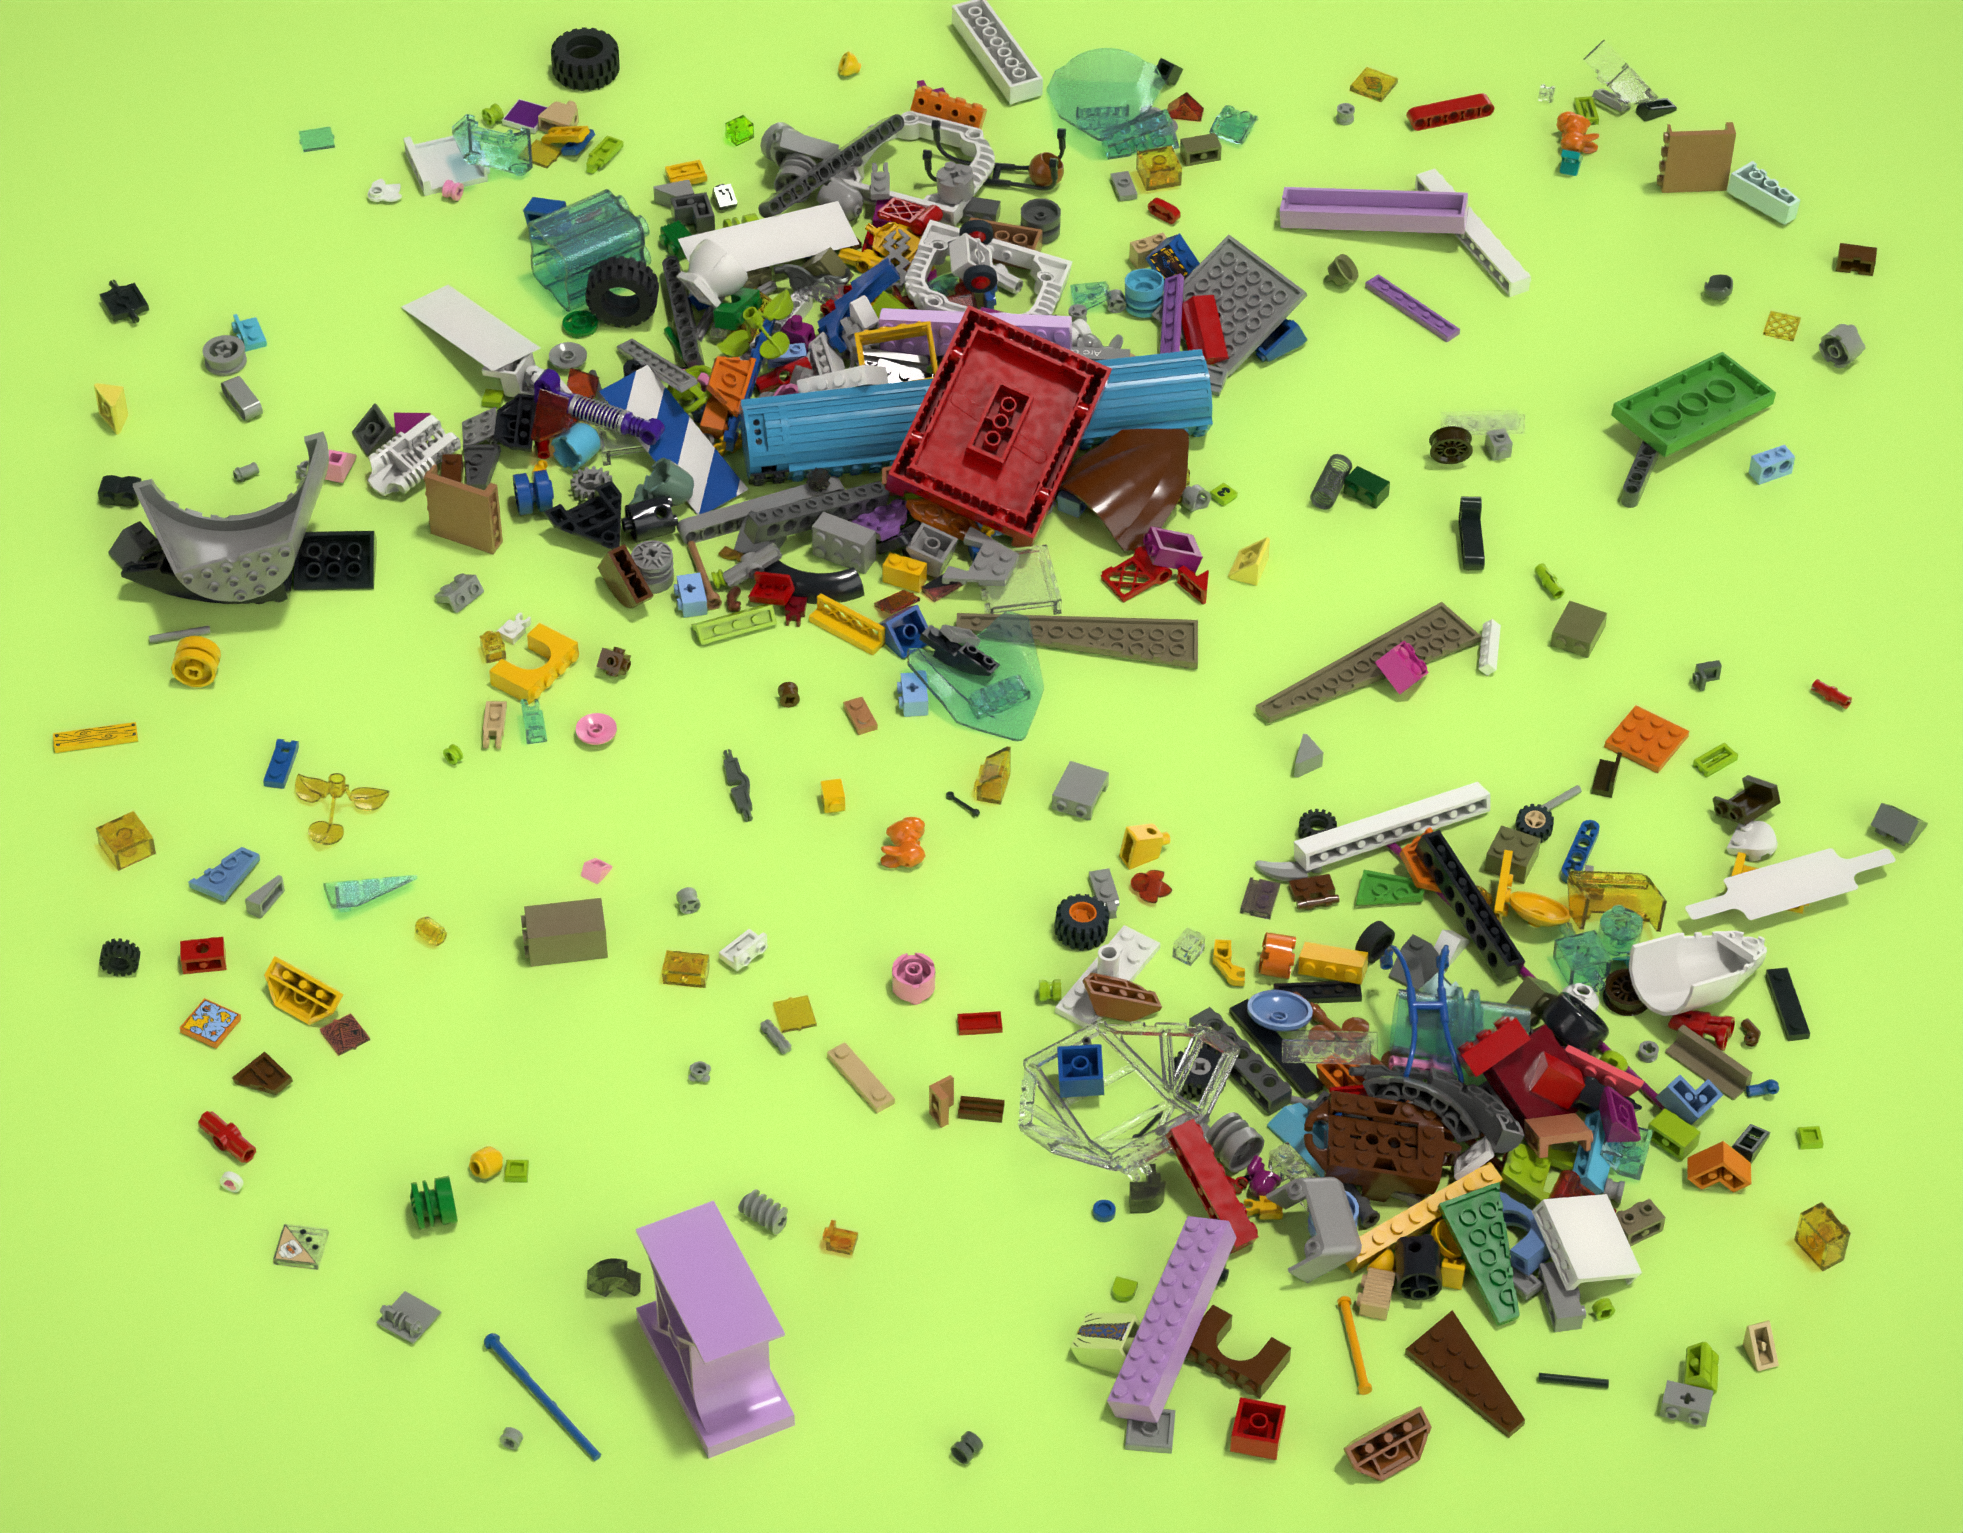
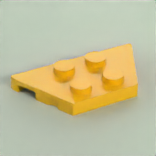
M1504 850L1494 914L1501 925L1503 916L1507 917L1509 904H1505V902L1509 903L1512 889L1508 887H1512L1513 874H1510L1513 851Z

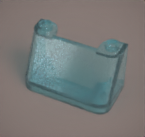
M466 114L452 126V136L463 160L468 164L510 172L517 176H523L533 168L530 129L522 127L520 132L513 133L511 129L506 133L478 127L475 116Z

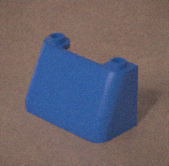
M1285 319L1255 350L1257 352L1256 355L1262 362L1265 360L1270 362L1302 346L1307 341V338L1294 320Z

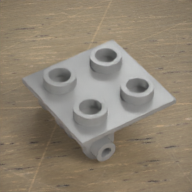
M496 407L462 422L463 445H475L484 440L490 445H497L498 442L494 440L497 416Z
M404 1291L392 1306L383 1305L381 1307L380 1313L382 1317L376 1323L414 1344L441 1314V1311Z

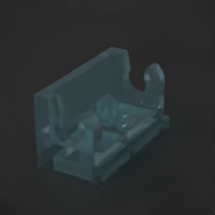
M521 699L522 718L527 744L547 742L543 712L540 710V703L537 699H535L533 707L528 706L526 699Z

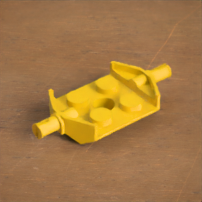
M895 222L887 223L878 228L870 223L866 225L865 230L874 236L872 250L874 252L875 250L885 257L890 253L882 247L883 244L887 243L884 238L895 230L896 234L892 239L898 242L903 239L898 229L905 232L911 237L905 243L910 248L901 255L912 263L921 239ZM895 244L891 246L895 250L899 248ZM896 259L891 260L897 265L900 264ZM908 265L904 270L908 271L910 265Z

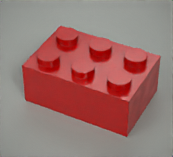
M1502 1016L1493 1023V1028L1483 1029L1475 1035L1476 1040L1473 1042L1466 1041L1457 1048L1458 1052L1456 1054L1459 1062L1469 1077H1478L1531 1040L1516 1017Z

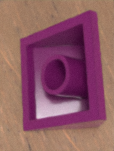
M1604 1087L1598 1107L1606 1142L1640 1141L1641 1136L1633 1104L1611 1087Z

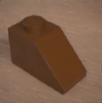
M443 454L441 476L463 483L464 468L462 454Z

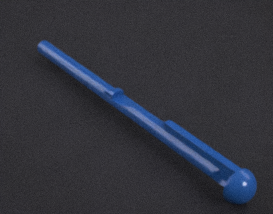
M495 1333L488 1334L484 1339L485 1348H492L594 1461L598 1460L601 1457V1453L499 1341L500 1336Z

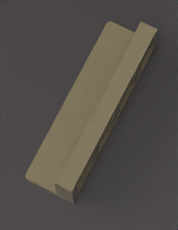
M1685 1025L1678 1029L1676 1041L1665 1051L1668 1056L1704 1081L1709 1079L1721 1093L1731 1100L1739 1097L1746 1090V1086H1749L1751 1083L1753 1072Z

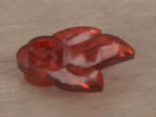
M1160 870L1137 873L1131 879V888L1139 892L1140 898L1148 903H1157L1158 897H1166L1172 892V888L1162 881L1165 872Z

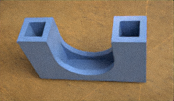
M1500 1192L1506 1226L1520 1227L1528 1232L1520 1242L1510 1249L1511 1266L1529 1276L1539 1267L1540 1263L1546 1262L1551 1257V1254L1532 1210L1510 1198L1506 1193Z

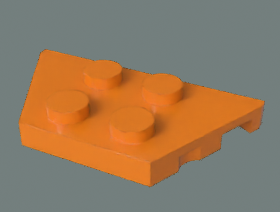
M717 356L706 389L735 417H738L740 400L745 398L756 359L740 360V357L727 358L725 356Z
M1427 828L1422 835L1433 832L1432 828ZM1417 836L1411 844H1407L1401 849L1400 856L1417 888L1442 893L1415 852V848L1421 836Z

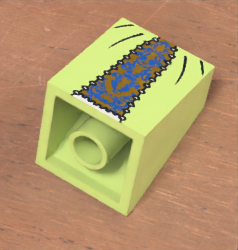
M1086 1312L1077 1335L1072 1341V1352L1079 1363L1118 1375L1139 1329L1140 1322L1135 1314Z

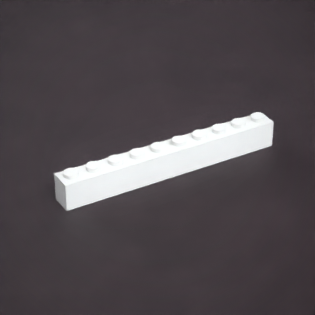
M1436 169L1416 175V191L1455 192L1453 187L1447 183ZM1469 206L1465 234H1455L1456 237L1509 297L1529 291L1530 274L1524 270L1519 261H1516L1510 251L1501 244V241L1493 235L1491 230L1485 226L1481 218Z
M1475 782L1294 841V859L1305 871H1309L1422 834L1429 827L1434 830L1489 812L1490 793L1479 782Z

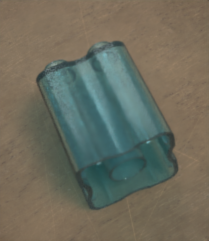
M609 189L602 190L528 222L532 272L536 280L554 295L557 302L567 312L586 304L585 293L588 275L592 268L600 261L608 260L609 257L613 256L615 258L625 256V258L633 257L636 261L641 260L645 263V266L651 264V256L645 246V237L649 236V227L646 220L641 215L635 217L630 212L625 198L622 195L615 196ZM617 287V288H612V289H609V290H610L611 292H615V291H617V290H619V289H621V288H620V287Z

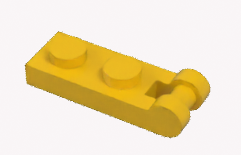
M588 126L551 127L548 130V134L541 138V142L545 146H549L551 143H580L585 140L590 130Z

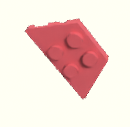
M1568 1045L1565 1049L1572 1064L1581 1070L1583 1078L1586 1076L1594 1077L1600 1084L1614 1088L1617 1093L1624 1097H1630L1644 1084L1643 1080L1573 1046Z

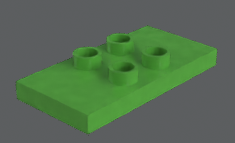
M1720 352L1615 402L1611 416L1662 456L1666 457L1773 405L1776 392L1724 352Z

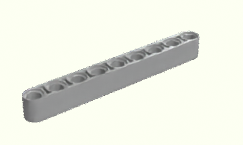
M828 477L682 519L678 522L679 525L676 528L685 544H688L689 541L698 543L739 531L742 522L750 511L758 512L842 491L845 488L838 477Z

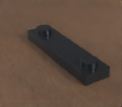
M1788 968L1767 969L1765 976L1787 1040L1809 1039L1810 1031Z

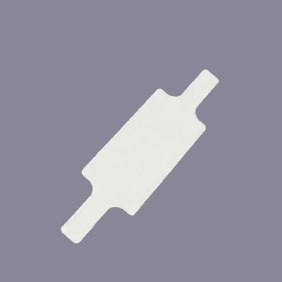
M1832 848L1725 878L1726 894L1685 907V910L1693 920L1730 909H1738L1746 915L1747 919L1753 920L1857 890L1858 885L1854 881V876L1857 873L1893 863L1896 859L1889 849H1882L1851 859H1843Z

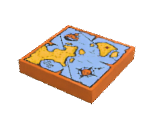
M204 998L180 1026V1033L217 1049L239 1023L241 1014Z

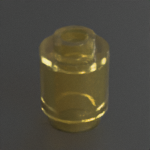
M429 916L421 917L415 924V933L431 945L435 944L438 946L447 937L445 928Z

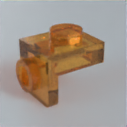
M831 1220L829 1227H825L823 1232L826 1250L853 1255L858 1241V1232L836 1228V1220Z

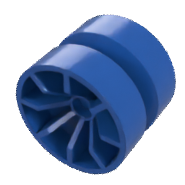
M547 470L533 471V483L529 482L526 473L513 475L514 494L519 515L532 514L533 502H536L539 512H544L553 507L552 499H554V493Z

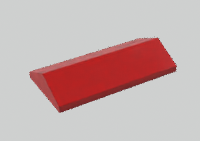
M1192 296L1182 303L1181 322L1188 351L1202 349L1203 356L1208 365L1229 359L1215 296Z

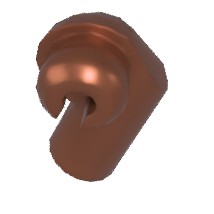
M734 586L726 595L728 609L732 612H739L741 610V602L736 601V598L741 593V589L738 586Z

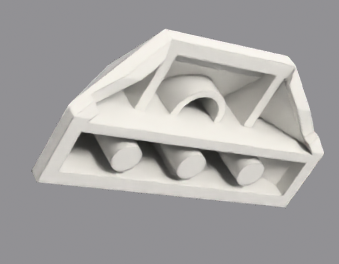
M824 332L808 345L809 352L807 358L812 366V370H814L813 374L816 376L845 369L841 354L836 348H832L828 342L829 338Z

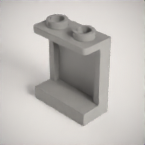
M1070 761L1052 794V809L1091 820L1093 808L1101 792H1106L1109 786V772Z

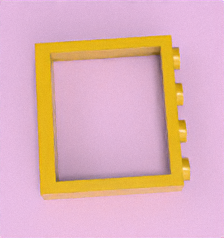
M918 321L914 324L903 323L895 327L884 326L876 330H864L863 332L854 333L859 366L865 365L862 345L927 335L933 377L917 380L934 378L938 366L930 321Z

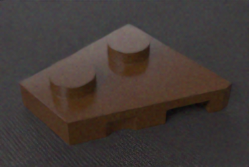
M265 1051L232 1077L237 1085L277 1095L293 1082L292 1077Z

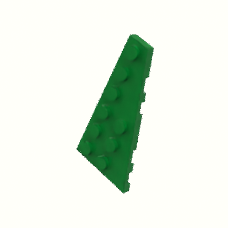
M1500 1182L1439 1203L1438 1209L1497 1326L1518 1319L1520 1314L1516 1289H1514L1513 1283L1514 1274L1510 1263L1511 1255L1506 1222H1504Z

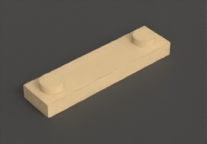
M845 1042L827 1052V1058L876 1113L895 1104V1098Z

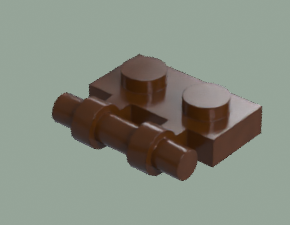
M1330 874L1289 881L1288 887L1298 910H1312L1314 907L1322 905L1329 907L1334 903L1340 902L1339 895H1335V887Z

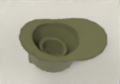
M1345 254L1337 256L1327 268L1330 275L1327 281L1333 280L1338 286L1352 283L1358 278V270L1355 263Z

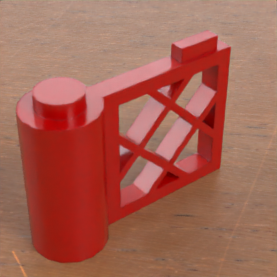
M893 197L877 211V216L880 219L890 220L910 227L915 235L923 236L929 221L939 222L943 217V212L937 205H930L925 208Z
M1144 545L1138 547L1131 558L1114 568L1110 566L1102 571L1101 580L1123 602H1126L1156 583L1159 585L1166 583L1172 576V570L1167 567L1153 565ZM1132 564L1136 567V572L1125 571ZM1113 575L1120 576L1119 581H1111L1109 578ZM1124 576L1134 577L1133 582H1123ZM1137 578H1146L1148 581L1137 583ZM1121 587L1132 588L1126 594L1121 592Z

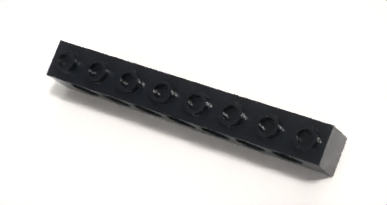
M1438 830L1422 835L1415 848V852L1498 980L1501 982L1517 977L1525 963L1524 958L1441 831Z

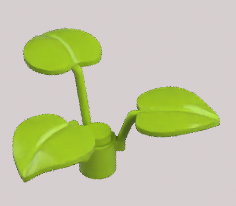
M785 289L765 307L764 313L755 307L747 308L743 312L747 331L738 330L729 335L723 342L717 344L719 350L729 357H739L745 354L750 348L748 342L752 340L751 327L755 329L760 328L768 339L760 346V354L763 358L775 359L785 354L790 345L788 336L783 332H776L770 337L762 325L763 318L769 321L773 319L780 321L791 314L794 305L789 291Z

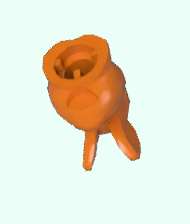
M1567 111L1560 114L1557 118L1556 126L1559 131L1563 132L1560 145L1564 150L1586 154L1594 153L1597 151L1598 145L1591 141L1598 139L1599 134H1586L1591 123L1582 115Z
M905 817L887 828L886 834L895 846L881 847L882 852L886 854L880 859L883 866L896 868L902 865L911 868L924 860L926 855L918 840L925 832L924 821L917 817Z

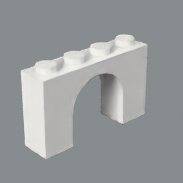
M861 365L797 380L799 393L889 383L886 367Z

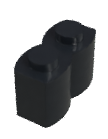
M103 476L98 490L100 503L104 505H138L139 499L133 488V483L141 482V478L135 476Z

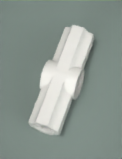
M1003 264L993 265L997 273V285L1017 295L1021 291L1023 280L1008 273L1007 268Z

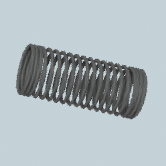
M1341 454L1330 456L1310 495V500L1316 507L1324 510L1333 507L1344 485V479L1352 469V463L1346 456Z

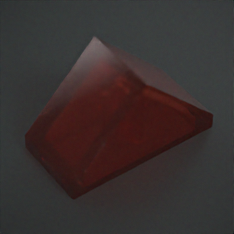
M1186 92L1168 104L1166 117L1201 122L1204 108Z

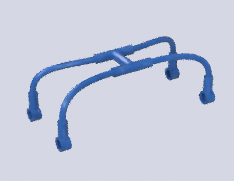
M1444 945L1440 956L1436 957V967L1439 969L1438 1001L1416 1002L1415 988L1413 987L1411 975L1402 953L1396 946H1389L1385 950L1384 956L1380 958V968L1383 970L1393 968V952L1397 955L1407 982L1406 992L1409 1021L1412 1026L1410 1052L1403 1077H1409L1415 1055L1418 1024L1417 1010H1439L1440 1023L1443 1025L1445 1039L1457 1071L1458 1081L1464 1083L1462 1068L1448 1028L1449 1016L1446 989L1443 983L1444 969L1449 967V946ZM1405 1099L1394 1100L1400 1102H1407V1100Z

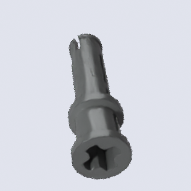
M1343 1183L1345 1191L1349 1192L1357 1200L1359 1205L1358 1216L1361 1218L1362 1225L1366 1228L1374 1226L1380 1219L1378 1211L1373 1210L1370 1206V1200L1362 1197L1354 1184Z

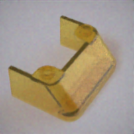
M1569 872L1567 880L1569 915L1579 929L1584 930L1585 922L1590 919L1591 913L1628 914L1638 924L1650 922L1656 932H1661L1667 900L1647 875L1632 872Z

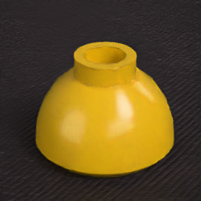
M849 51L844 53L838 67L839 74L842 76L858 74L861 69V63H858L853 53Z
M1387 1249L1367 1266V1271L1370 1267L1396 1273L1394 1268L1395 1256L1392 1250Z

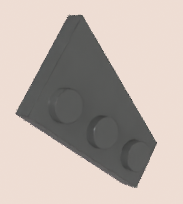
M463 445L467 485L485 490L491 482L501 453L500 445Z

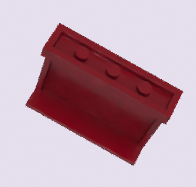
M1546 1024L1533 1029V1033L1529 1035L1531 1040L1483 1072V1075L1503 1104L1509 1109L1514 1119L1519 1122L1523 1133L1525 1119L1571 1114L1578 1111V1109L1572 1106L1568 1110H1564L1529 1092L1541 1052L1544 1051L1577 1068L1572 1064L1565 1049L1560 1046L1554 1037V1033Z

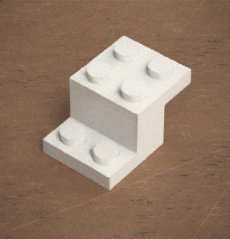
M533 353L493 372L485 366L482 368L483 376L501 379L505 396L515 397L517 394L534 395V391L524 381L527 367L531 365L536 366Z

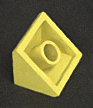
M96 383L94 384L99 414L118 435L121 433L128 417L124 387Z
M1266 537L1239 550L1228 577L1232 580L1257 586L1269 560L1270 539Z

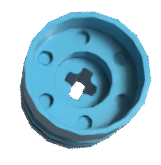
M1145 268L1133 270L1125 277V309L1129 314L1141 318L1152 317L1151 314L1163 303L1164 278L1161 273Z

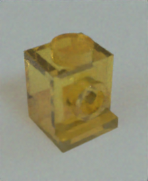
M486 631L483 635L479 636L481 650L486 663L506 659L505 644L499 631ZM499 649V652L490 654L489 652Z

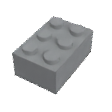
M823 512L812 526L813 555L847 568L854 567L856 571L866 574L876 560V531Z

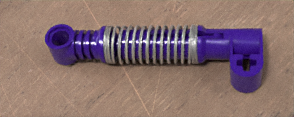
M545 369L534 383L535 403L564 412L570 418L583 420L588 424H595V426L599 425L600 428H607V430L615 431V433L618 432L621 435L631 434L640 437L641 441L647 445H654L665 431L664 424L656 418L645 420L634 416L632 412L622 408L619 409L618 407L611 406L610 404L607 405L580 394L574 393L571 395L560 391V376L552 369Z

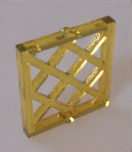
M1770 311L1763 335L1794 342L1801 317ZM1785 320L1787 323L1782 324L1780 321ZM1777 322L1779 326L1774 327L1772 324ZM1790 325L1792 329L1787 330L1785 327ZM1782 328L1784 331L1779 332L1777 329Z

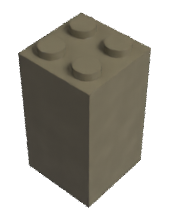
M601 898L524 906L525 915H521L522 928H526L522 930L524 945L528 944L524 946L525 959L530 958L531 967L608 958Z

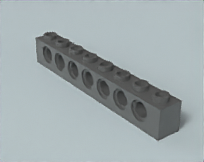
M880 481L750 513L748 514L743 532L753 544L812 530L813 524L823 512L845 520L855 519L862 514L873 512L877 507L886 506L890 493Z

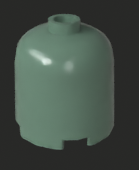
M661 458L652 465L654 470L650 476L646 475L645 490L655 497L665 495V497L670 496L673 506L681 505L692 497L694 480L687 471L666 458Z

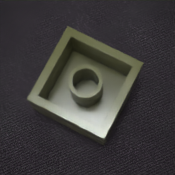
M1501 825L1486 854L1484 871L1500 876L1504 850L1513 851L1510 874H1513L1514 881L1524 884L1539 855L1541 838Z

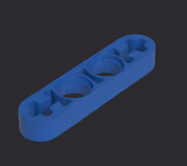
M1585 820L1582 822L1562 866L1561 880L1563 882L1575 884L1579 881L1580 873L1583 872L1599 835L1600 826L1596 821ZM1591 829L1590 834L1587 835L1586 832ZM1585 842L1589 846L1581 847L1578 843ZM1572 857H1580L1582 861H1574ZM1571 868H1573L1574 873L1570 875Z

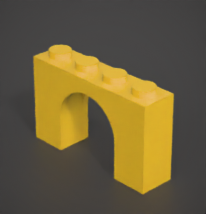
M541 623L537 624L527 634L528 649L549 660L545 665L536 669H522L501 659L489 670L492 686L529 705L539 698L541 693L547 687H550L559 675H562L579 657L578 642Z

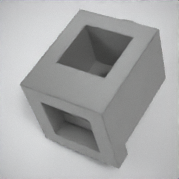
M795 364L789 383L797 385V380L816 376L813 374L814 370Z

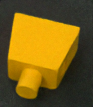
M1155 824L1128 826L1125 829L1119 856L1129 870L1156 860L1160 856L1162 846L1170 844V835L1168 832L1161 833Z

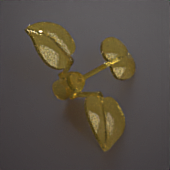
M341 773L331 774L328 782L301 774L297 775L295 781L296 794L305 802H317L320 798H326L328 794L332 797L329 823L317 821L312 823L308 829L309 837L314 842L322 845L335 844L344 835L342 825L332 824L336 798H341L346 791L349 800L355 801V807L364 811H373L383 805L390 791L359 787L353 789L350 793L349 785L345 784L346 778Z

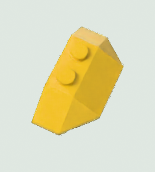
M274 956L264 974L274 1005L308 1025L332 1015L344 995L336 988Z

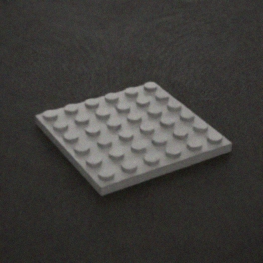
M1229 234L1184 280L1183 303L1192 296H1215L1229 359L1214 365L1228 370L1229 377L1308 296L1303 289ZM1163 303L1151 314L1161 324ZM1181 322L1180 339L1186 343L1184 330Z

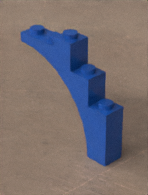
M886 258L850 282L852 290L834 301L836 309L817 321L819 334L824 332L829 338L828 342L832 348H837L840 353L847 349V345L842 338L844 328L840 320L850 317V302L865 295L871 303L889 286L900 279L898 271L889 258Z

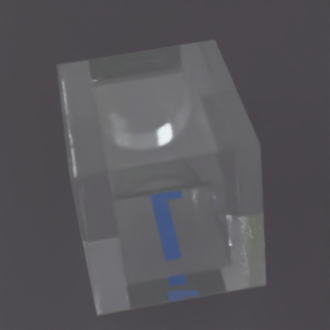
M1187 927L1173 943L1172 957L1191 966L1205 949V936Z

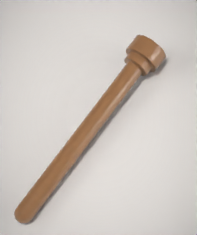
M689 541L687 544L697 572L701 574L706 593L707 608L710 610L718 609L722 604L721 598L712 589L695 542Z

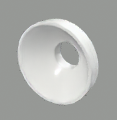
M1576 983L1563 989L1562 992L1572 994L1596 1013L1599 999L1590 986Z

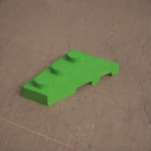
M1364 870L1356 905L1422 902L1425 889L1417 888L1412 878Z

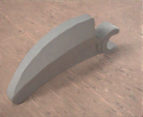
M1258 860L1255 862V868L1270 878L1281 881L1308 878L1307 873L1322 872V866L1305 871L1297 861L1267 862Z

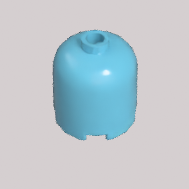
M577 423L571 426L551 442V446H554L555 449L553 455L564 468L567 466L572 468V471L578 470L596 455L601 445L598 432L586 423Z

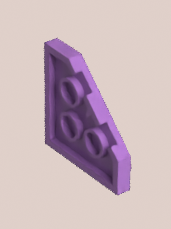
M895 499L891 501V504L877 507L873 512L858 516V519L851 522L876 531V539L884 541L899 534L900 526L905 524L908 519L907 514H910V512L906 508L907 501Z

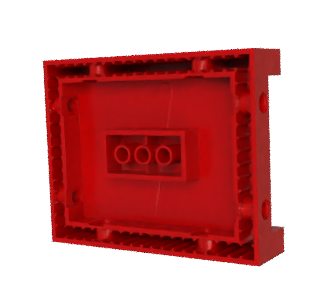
M968 305L888 473L885 489L902 497L907 490L1012 537L1011 546L1030 553L1103 395L1112 369Z

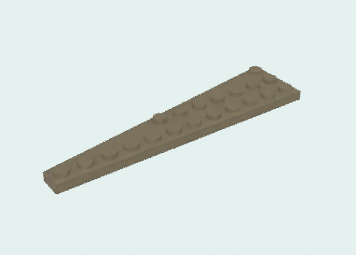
M1440 602L1257 704L1255 711L1265 721L1270 723L1385 679L1386 676L1375 662L1404 640L1414 648L1418 659L1427 663L1481 642V635L1443 602Z
M957 613L956 627L970 629L976 636L1198 669V620Z

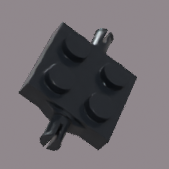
M113 279V282L110 280L109 286L112 289L99 294L112 320L115 322L130 317L132 323H138L140 319L137 314L148 311L149 305L135 282L119 286L116 280Z

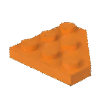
M927 499L907 500L906 508L914 519L964 541V537L970 527L981 531L974 520Z

